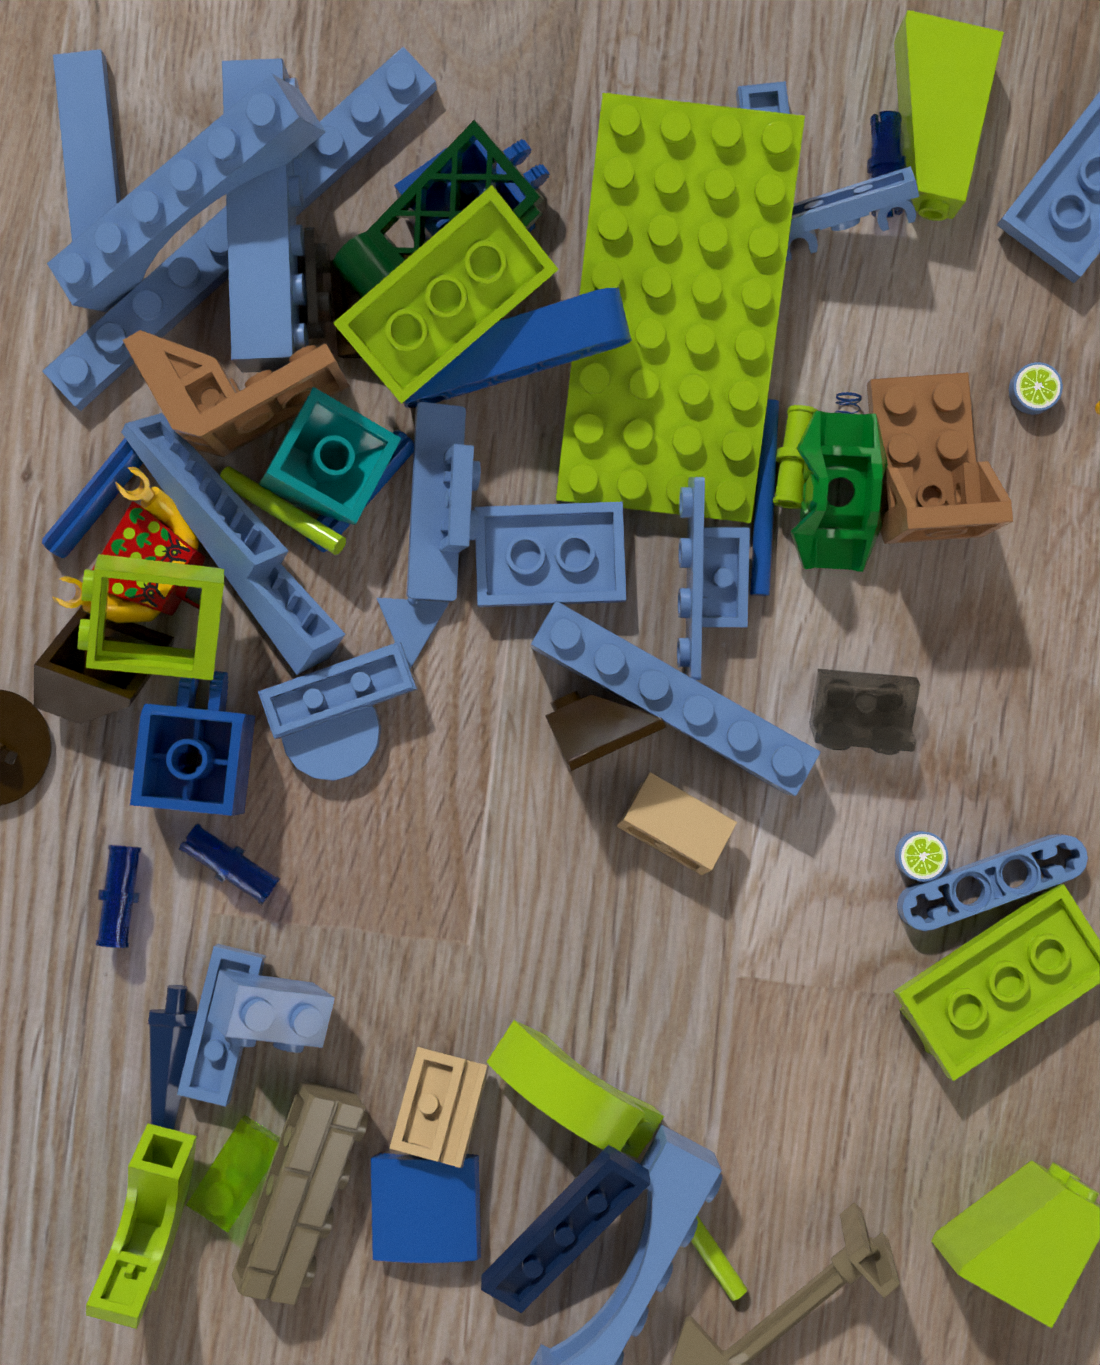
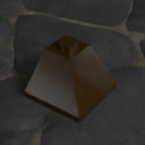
M82 605L34 664L33 707L78 724L130 707L152 675L86 668L87 650L77 649L80 619L90 620V613L85 612ZM106 619L104 637L106 641L172 647L174 643V637L133 622L116 623Z
M578 691L551 702L550 704L554 712L545 715L570 771L666 728L663 719L594 695L581 699Z

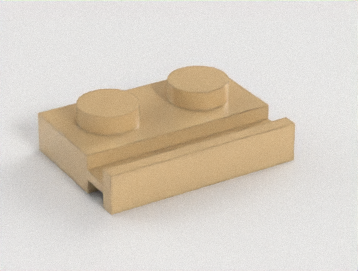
M417 1047L389 1149L463 1168L489 1066Z

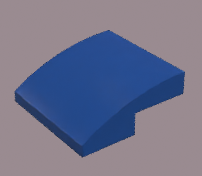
M379 1153L371 1157L373 1260L403 1263H449L476 1261L481 1258L479 1155L466 1154L463 1168L414 1155Z

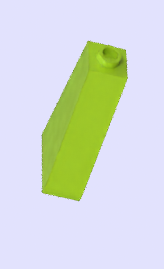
M907 10L894 41L903 168L911 166L916 179L919 197L911 200L918 214L922 218L932 221L953 219L966 202L1004 32Z

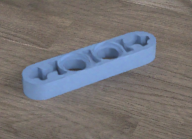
M1053 834L948 871L934 880L921 881L910 885L898 897V914L902 921L910 927L922 931L934 930L1076 878L1086 868L1088 861L1087 850L1081 841L1072 836ZM1059 845L1060 848L1070 849L1072 856L1065 859L1066 868L1057 864H1048L1040 867L1031 854L1035 852L1036 859L1045 860L1057 854L1056 846ZM1019 859L1027 869V877L1022 885L1011 888L1003 880V868L1009 861ZM973 876L980 884V896L972 904H963L956 896V886L964 877ZM943 885L944 897L952 907V911L948 912L947 906L940 903L927 909L928 918L925 920L917 914H911L910 908L917 905L916 896L920 894L926 900H935L943 897L942 893L938 890V887Z

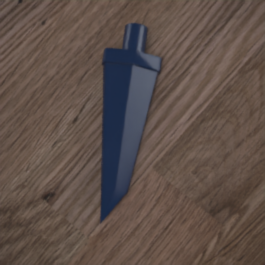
M183 985L167 986L165 1009L149 1010L148 1018L150 1035L151 1124L172 1130L175 1129L182 1096L177 1095L197 1015V1011L185 1010L188 987Z

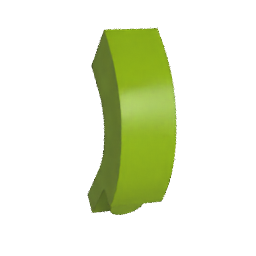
M513 1020L487 1060L489 1066L530 1103L571 1132L602 1150L610 1145L618 1151L638 1159L665 1117L654 1106L611 1086L589 1072L567 1055L547 1035L516 1020Z
M147 1123L128 1165V1186L122 1217L109 1254L86 1304V1316L135 1329L138 1328L151 1293L158 1288L176 1237L191 1181L197 1136Z

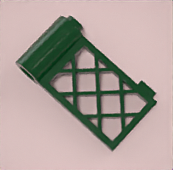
M475 120L465 128L366 232L350 239L337 252L333 259V266L360 298L364 297L407 259L404 255H412L424 244L425 219H449L450 222L461 212V182L486 183L485 190L491 185L495 188L496 183H515L525 194L526 198L513 212L527 230L543 215L537 207L544 201V198ZM478 140L487 150L486 174H462V154ZM497 163L506 174H496ZM452 165L451 174H444ZM435 182H451L450 211H426L427 190ZM416 202V210H409ZM400 218L415 219L414 248L396 247L385 234Z

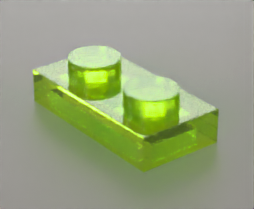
M244 1114L186 1206L228 1233L270 1168L280 1137Z

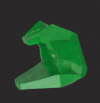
M815 411L796 448L804 459L803 478L806 482L803 485L802 497L805 501L801 503L800 522L790 533L802 568L845 569L863 572L883 525L880 516L882 479L888 462L877 414ZM843 477L852 483L854 495L847 505L835 507L827 500L828 484L835 478Z

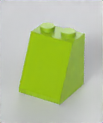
M1031 1160L937 1230L931 1242L960 1277L1046 1326L1053 1328L1100 1240V1204L1096 1202L1100 1193L1081 1182L1080 1177L1055 1162H1052L1049 1169Z

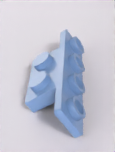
M420 402L416 406L406 591L409 599L454 601L457 598L459 552L469 547V540H475L477 535L478 513L476 510H471L472 491H477L479 487L481 467L479 461H473L474 446L464 445L466 409L463 406Z
M689 477L688 487H681L679 495L680 517L688 518L687 538L679 539L678 548L679 568H687L686 588H679L678 617L686 618V638H678L677 665L678 668H685V674L694 680H701L702 627H748L750 528L704 527V477Z

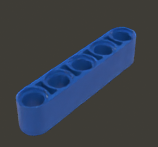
M619 288L595 290L498 321L403 402L404 407L415 408L420 402L438 403L628 344L632 340Z

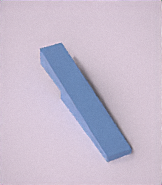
M162 413L125 423L121 431L123 436L163 491L174 501L179 513L217 566L224 569L225 577L296 675L329 659L346 634L281 564L288 553L287 548L195 448L171 428L168 420Z

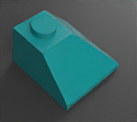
M313 387L276 451L259 485L304 510L355 525L394 454L401 437Z

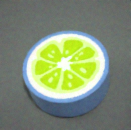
M1041 362L1030 363L1021 368L1012 377L1009 384L1010 400L1023 413L1031 415L1043 413L1054 406L1060 399L1063 390L1062 379L1052 366Z
M910 832L900 839L895 849V861L899 870L905 876L917 881L926 882L938 878L948 864L949 856L945 843L937 835L930 832Z

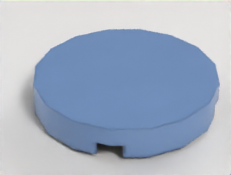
M370 706L282 737L281 739L285 754L297 769L316 779L335 781L355 775L370 762L379 747L381 725L376 708Z

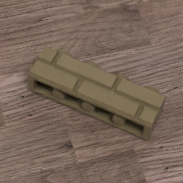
M306 1080L300 1081L232 1272L238 1293L241 1295L262 1300L269 1298L273 1302L295 1305L298 1302L302 1287L308 1288L312 1284L317 1267L314 1253L319 1239H326L333 1225L334 1211L331 1208L337 1190L342 1191L346 1187L350 1177L351 1163L348 1157L354 1142L362 1140L367 1128L368 1115L365 1112L366 1107L353 1092L335 1087L329 1088L323 1084Z

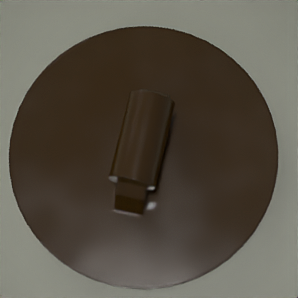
M0 689V806L19 800L37 786L49 765L52 747L49 727L41 712L34 708V704L23 696Z

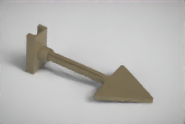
M854 1202L840 1214L845 1247L831 1258L832 1263L727 1350H722L693 1317L687 1316L684 1320L670 1365H748L847 1282L853 1284L862 1275L885 1298L900 1286L889 1239L883 1232L874 1239L872 1237L868 1239L862 1209Z

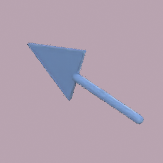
M377 598L395 643H402L411 669L450 602L409 598Z

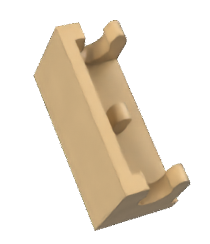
M649 772L644 782H641L617 827L696 873L704 875L712 871L737 822Z

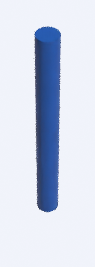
M773 399L767 400L755 490L750 595L770 596L774 521L773 497H775L779 401Z

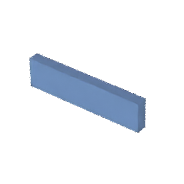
M101 49L53 55L72 242L121 201L106 56Z

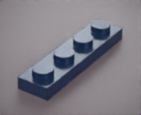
M608 1145L481 1275V1290L522 1313L650 1185L649 1170Z

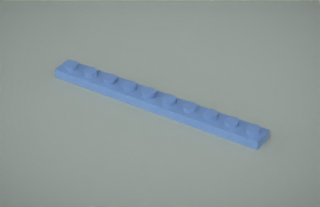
M404 47L397 51L320 121L326 132L302 151L301 158H294V176L300 175L304 197L303 207H296V217L437 91L436 81ZM225 206L42 371L77 409L82 411L135 363L122 341L123 339L139 330L163 338L229 278L227 207Z

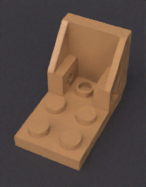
M142 330L122 340L171 428L197 451L220 457L227 456L296 417L313 387L330 397L349 387L344 374L326 343L319 347L309 345L298 350L289 358V364L273 373L271 370H265L253 375L245 382L246 388L240 390L234 379L228 378L222 365L215 357Z
M968 372L871 379L867 383L869 414H877L888 462L882 479L880 516L883 523L880 533L884 544L979 538L1013 522L1011 499L988 461L976 462Z

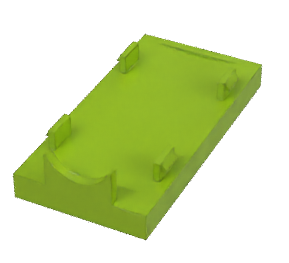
M491 185L333 324L402 404L559 269L493 185Z
M1058 884L1050 887L894 990L893 993L902 1005V1008L899 1009L900 1012L917 1032L924 1045L925 1052L933 1055L946 1077L955 1081L1100 984V940L1066 886Z

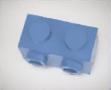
M219 970L207 1020L225 1036V1041L241 1047H255L256 1041L273 1042V1046L277 1049L301 1053L304 1046L323 1048L335 997L313 982Z

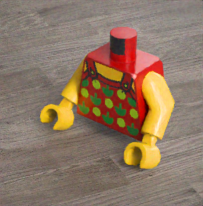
M128 467L133 474L139 476V487L133 491H127L116 482V488L129 500L136 501L141 499V505L134 501L131 502L101 555L202 566L206 557L197 550L199 539L179 513L174 501L158 487L150 488L148 478L140 469ZM68 576L59 578V580L72 583L75 586L76 593L69 601L52 596L54 602L71 609L82 605L83 610L90 613L91 601H82L81 599L83 583ZM110 578L106 619L116 623L150 622L160 612L172 616L181 601L199 610L201 588Z

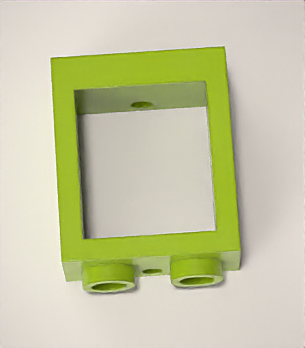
M98 554L94 570H84L82 584V601H91L90 620L80 619L77 649L87 650L86 668L213 680L224 589V569ZM110 578L201 588L195 649L104 640Z

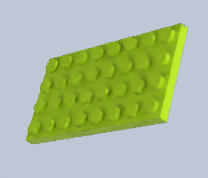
M602 93L579 295L604 288H619L632 341L621 347L572 361L556 493L557 501L574 503L623 502V508L680 515V488L688 487L689 477H704V518L751 523L804 129V115Z

